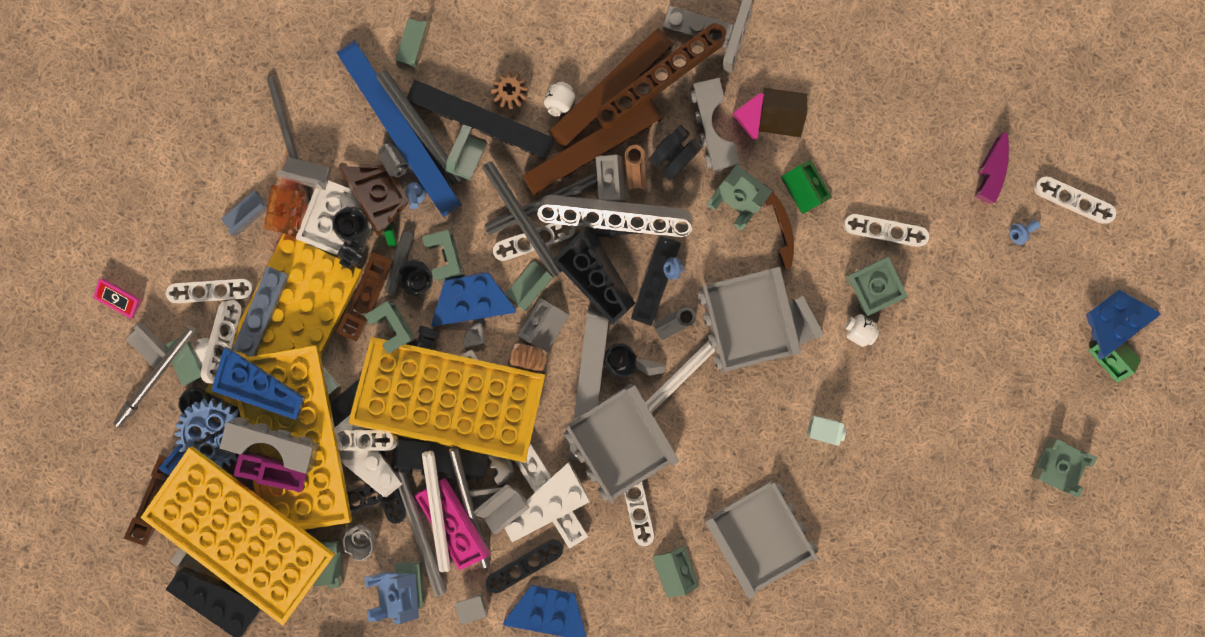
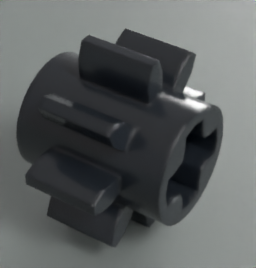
M352 241L351 244L345 242L337 253V256L341 258L339 264L347 269H350L351 266L357 268L365 256V253L361 252L363 246L355 241Z

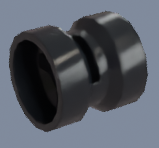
M420 325L418 329L419 337L415 340L414 346L435 351V341L439 338L441 331Z

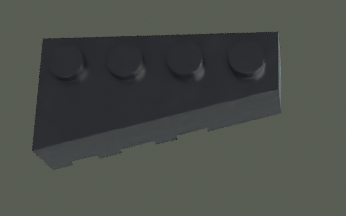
M586 227L552 259L613 325L636 304L591 227Z
M398 440L392 454L391 467L394 470H399V473L412 474V471L421 472V475L425 476L422 453L433 451L437 473L443 474L444 478L456 479L449 449L453 447ZM458 448L466 480L478 481L479 477H485L487 454Z
M187 567L179 570L165 589L233 637H243L262 611L238 591L231 589V586L226 582L219 581Z

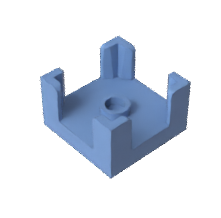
M380 572L364 577L365 587L378 585L379 607L367 611L368 621L377 622L386 618H395L393 620L394 624H402L419 618L415 573Z

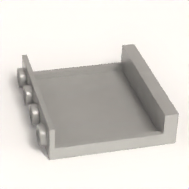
M780 267L699 287L698 299L701 305L704 304L706 313H703L705 325L710 328L711 334L708 335L711 348H715L716 356H714V363L716 369H720V373L801 353Z
M629 384L563 425L566 430L563 432L569 444L574 443L577 448L574 453L581 463L585 462L589 468L586 470L587 475L592 482L596 481L600 487L597 489L603 501L608 500L611 504L615 503L613 499L669 464L673 466L679 462L671 445L633 384Z
M772 480L704 519L748 599L756 596V591L812 559L818 560L815 555L818 552L812 540L807 541L804 535L808 533L802 522L797 523L793 516L797 514L790 502L786 504L782 497L786 495L780 483L775 484Z

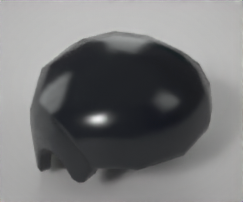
M345 207L336 212L332 219V230L342 240L354 241L362 237L367 229V217L361 209Z
M407 261L399 269V283L406 293L414 296L422 295L432 286V272L422 261Z
M613 344L605 352L604 365L607 371L616 377L630 376L637 370V355L626 344Z
M193 387L182 393L179 397L178 407L181 413H185V409L188 406L192 408L194 402L201 403L203 399H206L209 404L212 397L205 390Z

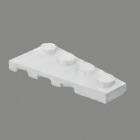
M350 415L335 427V430H364L363 427L348 423ZM344 434L341 438V443L344 447L350 443V438L347 434ZM367 434L363 435L361 443L365 447L370 444V437ZM339 451L341 462L383 497L389 496L403 484L380 451Z
M570 462L526 500L530 508L506 526L505 530L511 541L514 542L590 502Z

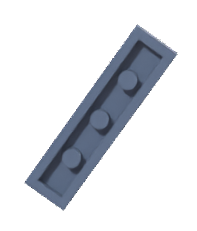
M266 267L233 346L234 350L249 356L257 355L290 275L274 268Z

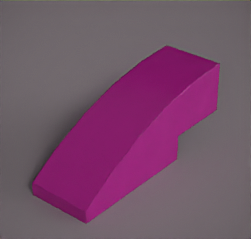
M1006 132L998 134L977 172L985 178L978 188L975 197L988 204L996 203L1006 177L1009 161V139Z
M249 451L238 455L234 470V476L256 480V483L301 493L306 478L305 473L285 468L284 462Z

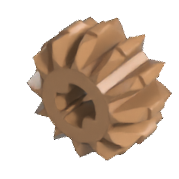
M507 71V78L504 79L503 75L499 74L498 77L501 82L496 80L492 82L498 88L491 89V93L494 95L498 94L493 100L495 102L501 101V108H504L506 103H508L509 109L513 110V102H516V105L521 107V102L518 99L527 100V96L522 93L529 92V88L522 87L525 85L526 80H519V73H516L511 78V72ZM511 85L516 91H512L513 95H508L504 89H508L507 86Z
M519 343L514 344L510 353V363L513 366L537 372L543 371L544 366H546L547 352L545 350Z

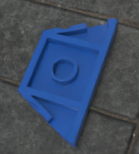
M489 272L446 278L433 317L432 326L516 313V307L512 305Z
M1121 290L1112 294L1086 314L1088 324L1092 329L1093 341L1097 340L1099 346L1098 358L1102 360L1161 314Z
M536 585L529 587L503 622L504 626L561 637H587L575 593Z

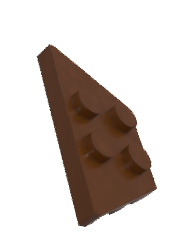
M347 163L339 164V170L376 235H380L408 205V197L396 177L389 176L383 165L360 164V167L347 166Z

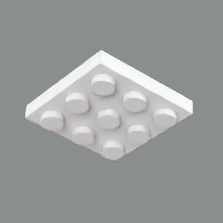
M329 180L326 190L315 188L295 239L336 255L345 242L351 244L352 241L338 238L332 230V219L336 212L345 207L362 210L351 189ZM368 219L367 229L362 237L354 240L363 246L361 252L364 251L373 229Z

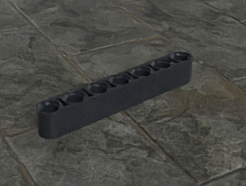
M413 80L406 97L411 104L414 103L429 112L438 113L441 117L451 121L455 120L461 125L479 130L480 133L489 137H496L501 142L511 146L515 145L530 154L539 155L542 159L547 158L554 138L417 80Z

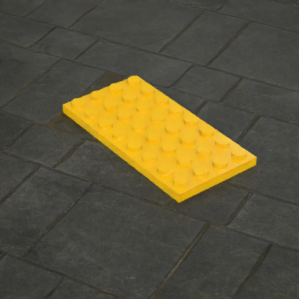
M284 232L267 266L290 276L257 355L319 345L322 356L363 270L354 266L347 269L339 264L341 259L308 243L295 239L296 237ZM260 279V281H259V283H258V285H257V287H256V290H255V292H254V294H253V296H252V298H251V300H250V302H249V304H248V306H247V308H246V310H245V312H244V314H243V316H242V318H241V320H240V322H239V324H238V327H237V330H236V334H235V338H234L233 345H232V349H231V350H233L234 352H236L237 354L241 355L242 357H250V356H249V355H246V354H244V353H242V352H239V351H237V350H234V349H233V346H234V344H235V342H236V339H237L238 334H239V332H240V330H241V327H242L243 322H244V320H245V318H246V315H247L248 310H249V308H250V306H251V303H252L253 298H254V296H255V294H256V291H257L258 286H259V284H260V282H261V279ZM209 383L206 392L239 408L237 399L211 391L213 383Z
M375 337L370 338L349 424L526 463L545 380L544 374L407 344L387 354L383 343L388 340Z
M319 345L244 357L304 396L305 399L299 419L297 420L237 400L241 418L249 420L248 423L253 425L258 423L268 425L270 430L277 432L278 430L289 431L292 433L291 436L297 438L306 436L319 444L313 470L306 474L302 493L256 483V480H253L255 493L303 530L350 523L352 516ZM255 443L249 450V452L283 461L279 451L266 443Z
M193 446L188 448L140 517L281 625L288 621L335 556L334 552Z

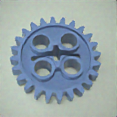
M212 398L209 404L206 399H203L200 405L194 402L192 408L188 406L185 409V413L180 415L179 419L181 421H178L176 427L179 429L174 433L180 437L176 444H183L179 451H187L189 447L193 446L221 468H223L224 463L231 466L233 460L237 462L239 454L220 449L224 429H220L225 426L226 422L238 417L239 409L232 411V403L225 407L224 400L216 404L215 398ZM212 417H218L221 423L214 422ZM192 426L199 427L202 432H195ZM205 438L203 441H201V442H199V443H196V442H195V441H198V440H201V439ZM204 445L211 446L213 451L206 450Z

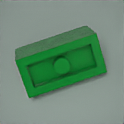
M811 159L781 176L802 214L832 198Z
M1126 342L1102 360L1097 355L1100 352L1098 343L1093 344L1088 350L1117 383L1133 375L1141 362V359Z

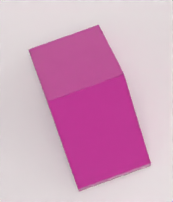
M761 93L733 113V117L751 140L758 138L764 96Z

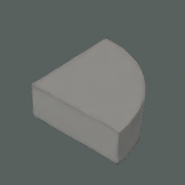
M482 323L474 325L467 332L464 339V348L486 344Z
M643 359L636 360L637 369L648 376L665 372L666 366L661 363Z

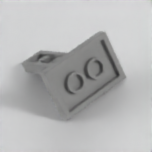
M742 0L735 25L669 6L663 29L694 37L713 23L721 24L726 30V39L723 46L727 47L723 68L724 71L733 73L752 13V0ZM713 32L710 35V38L713 40H718L722 37L717 32Z

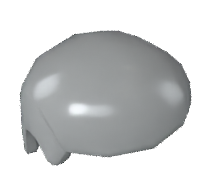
M487 454L491 460L489 463L490 468L497 469L494 473V479L500 487L513 476L514 468L511 459Z
M364 525L352 526L345 532L343 537L344 551L350 554L354 561L366 560L372 555L376 547L375 534ZM356 540H363L366 542L363 544H359L356 542Z

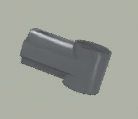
M683 306L653 323V326L662 341L680 330L693 325L696 321V313L691 307ZM685 310L690 311L692 319L689 322L681 321V312Z

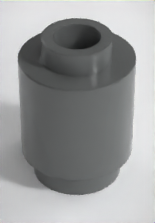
M393 143L382 146L378 151L379 159L389 176L400 177L404 175L409 164L398 147Z

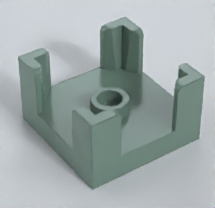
M736 164L706 205L716 210L722 201L727 203L740 213L733 225L742 231L754 213L760 210L772 191Z
M445 230L422 237L425 247L430 249L440 246L444 247L442 254L444 261L448 262V265L432 269L435 281L464 275L452 231Z
M884 257L859 271L844 276L848 286H852L861 304L859 309L864 316H869L908 297L889 257Z
M387 301L364 315L369 324L374 322L378 324L386 318L389 320L387 322L389 327L397 335L383 343L387 354L416 340L397 306L392 301Z
M1049 437L1031 477L1079 498L1083 487L1078 486V483L1086 466L1093 467L1097 457L1073 448L1063 441Z
M341 539L320 540L319 542L334 552L335 556L313 586L329 585L328 588H339L344 583Z

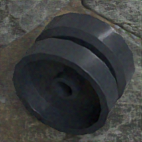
M682 125L671 134H668L648 159L655 168L660 167L667 160L669 161L662 171V175L669 181L673 180L704 147L696 138L683 146L682 144L689 136V131Z

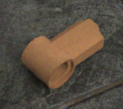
M631 145L624 152L628 189L647 188L644 162L645 153L642 147L638 145ZM632 149H636L640 153V158L636 162L631 161L628 157V153Z

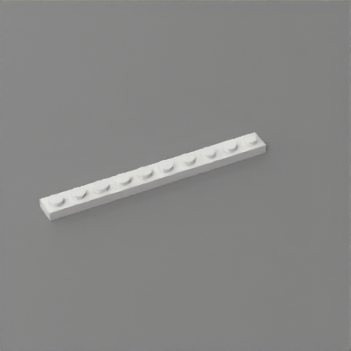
M472 349L462 355V357L479 360ZM530 443L526 463L515 462L535 493L551 478V475ZM573 511L553 521L569 549L588 538V534Z

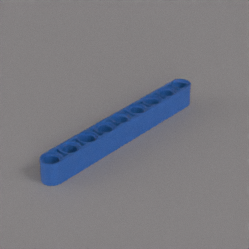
M354 40L336 52L441 215L444 217L462 205L461 202L457 199L454 191L444 179L443 174L431 159L430 154L420 142L415 131L377 80L376 76L378 74L372 68L357 42Z

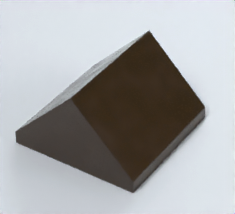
M763 88L764 96L759 132L801 138L807 116V94Z

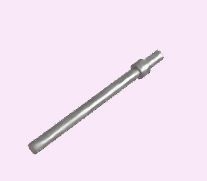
M275 76L267 77L266 80L288 156L298 159ZM294 183L295 189L299 191L302 205H308L310 197L307 186Z
M188 326L133 398L121 408L122 412L113 422L114 425L121 427L129 416L134 415L138 410L139 403L195 334L196 329L194 327Z
M457 447L449 449L465 510L483 540L478 519L474 513L475 509ZM488 557L480 561L482 568L490 566Z

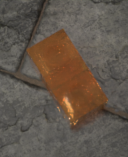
M271 185L263 229L287 235L297 234L302 224L301 214L306 204V191L284 185Z

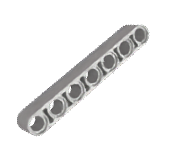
M557 195L544 196L541 199L538 210V217L546 223L676 237L689 235L692 230L693 221L691 212L686 209ZM545 207H551L553 210L549 211ZM572 209L575 213H570L567 210ZM589 212H596L598 215H591ZM612 214H617V215H619L620 217L615 218V217H613V216H611V215H612ZM639 216V217H641L642 219H641V220H636V219H634L633 217ZM656 219H663L664 222H657ZM679 221H684V222H686L687 224L681 225V224H679V223H677V222H679Z
M596 310L587 311L574 418L597 405L599 400L609 320L600 311ZM574 443L570 444L568 460L580 462L574 453L577 450Z

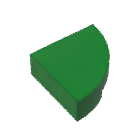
M393 221L384 230L389 247L396 246L397 238L393 231Z

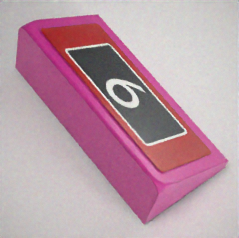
M104 278L99 279L93 296L94 299L130 319H133L143 301Z

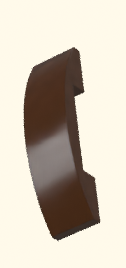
M772 191L763 206H773L785 247L779 248L777 251L783 270L791 268L793 261V232L782 203Z
M372 252L364 269L365 273L336 333L356 342L358 341L368 322L364 315L374 309L387 280L393 260Z
M159 455L151 473L152 479L135 518H132L124 539L146 546L152 537L155 528L140 517L161 489V485L169 477L159 470L160 465L167 457Z

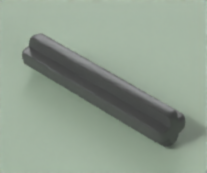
M402 231L385 286L386 293L392 295L397 293L400 284L399 269L407 261L414 238L412 232Z

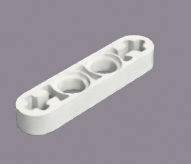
M1041 177L1034 183V191L1040 197L1098 223H1110L1116 217V209L1111 204L1051 177ZM1047 181L1048 187L1055 189L1057 185L1058 188L1055 192L1050 190H1046L1043 192V187L1040 186V183H1045ZM1062 190H1067L1070 194V199L1067 202H1063L1059 198ZM1083 198L1087 199L1090 203L1087 211H1083L1079 206ZM1095 208L1099 210H1105L1107 208V213L1110 215L1109 217H1105L1103 219L1102 213L1094 212L1093 215L1091 213L1095 210Z
M859 214L849 215L843 222L845 231L853 235L914 247L924 246L929 240L928 231L919 226ZM856 218L857 223L864 224V220H867L865 233H862V227H856L854 230H851L852 226L848 225V222ZM873 222L881 226V231L877 235L872 234L869 230L870 224ZM895 226L902 229V236L899 239H895L891 235V230ZM907 228L911 229L909 231L910 234H917L918 231H921L920 234L924 236V239L919 240V243H917L916 238L908 237V241H905L908 235Z
M551 223L536 229L538 233L543 230L550 232L551 239L545 243L546 246L567 240L575 234V226L571 225L572 229L569 230V235L565 236L564 232L557 234L559 236L557 240H555L551 227L556 226L555 229L559 230L562 228L561 224ZM522 233L496 243L493 248V254L498 260L507 261L533 252L535 249L531 243L527 250L519 249V239L527 238ZM514 240L517 254H513V250L506 252V257L497 254V251L500 250V245H503L505 248L510 247L511 244L509 242Z
M247 279L175 283L167 288L166 296L172 303L246 299L254 293V285ZM244 282V285L249 287V291H245V295L241 291H234V296L231 297L232 287L230 283H233V287H241ZM220 284H224L227 287V293L223 297L218 296L216 293V288ZM197 286H202L205 289V295L202 298H197L194 295V289ZM176 287H178L179 291H188L190 299L187 300L188 295H180L177 300L176 296H172V292L176 291Z
M235 300L224 301L218 307L201 368V378L206 383H214L215 377H212L211 369H213L215 376L219 365L212 362L220 363L221 357H216L214 353L215 347L219 346L222 349V353L225 347L232 349L242 310L240 304ZM227 307H230V310H232V314H230V311L227 310ZM222 325H225L228 329L226 337H223L220 333Z
M335 430L339 451L393 450L398 443L397 435L390 432L378 430ZM344 434H347L350 438V443L346 447L341 443V438ZM365 434L370 437V444L367 447L361 443V439ZM377 438H390L389 443H377Z
M640 482L634 486L638 487L641 491L638 498H630L628 491L624 492L635 541L641 546H648L654 540V532L643 484ZM642 508L645 511L646 515L642 520H636L633 517L635 509ZM648 522L649 525H644L646 533H650V536L647 537V541H643L642 538H638V535H641L640 526L635 528V524L642 525Z

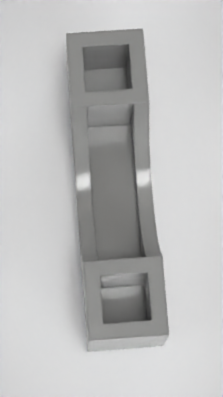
M720 78L694 83L692 86L693 90H690L689 93L692 104L696 103L698 110L694 112L696 124H701L703 132L699 134L700 142L707 149V155H704L706 167H711V171L716 172L733 168L736 164L739 165L735 143L720 138L712 126L713 111L724 101Z
M235 417V419L226 422L220 449L241 455L249 451L255 443H266L279 451L285 468L305 474L313 470L319 444L313 442L312 438L306 436L297 438L291 436L292 433L289 431L278 430L277 432L270 430L268 425L259 423L253 425L248 423L249 420Z

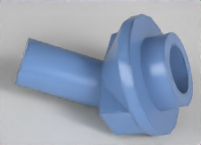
M418 182L409 183L405 188V194L409 199L408 202L411 209L418 208V203H421L426 196V190Z
M1037 220L1026 226L1016 223L1009 229L1010 238L1015 244L1022 245L1030 239L1029 234L1041 226Z
M671 257L664 264V273L670 280L678 279L680 273L685 271V266L681 264V259Z

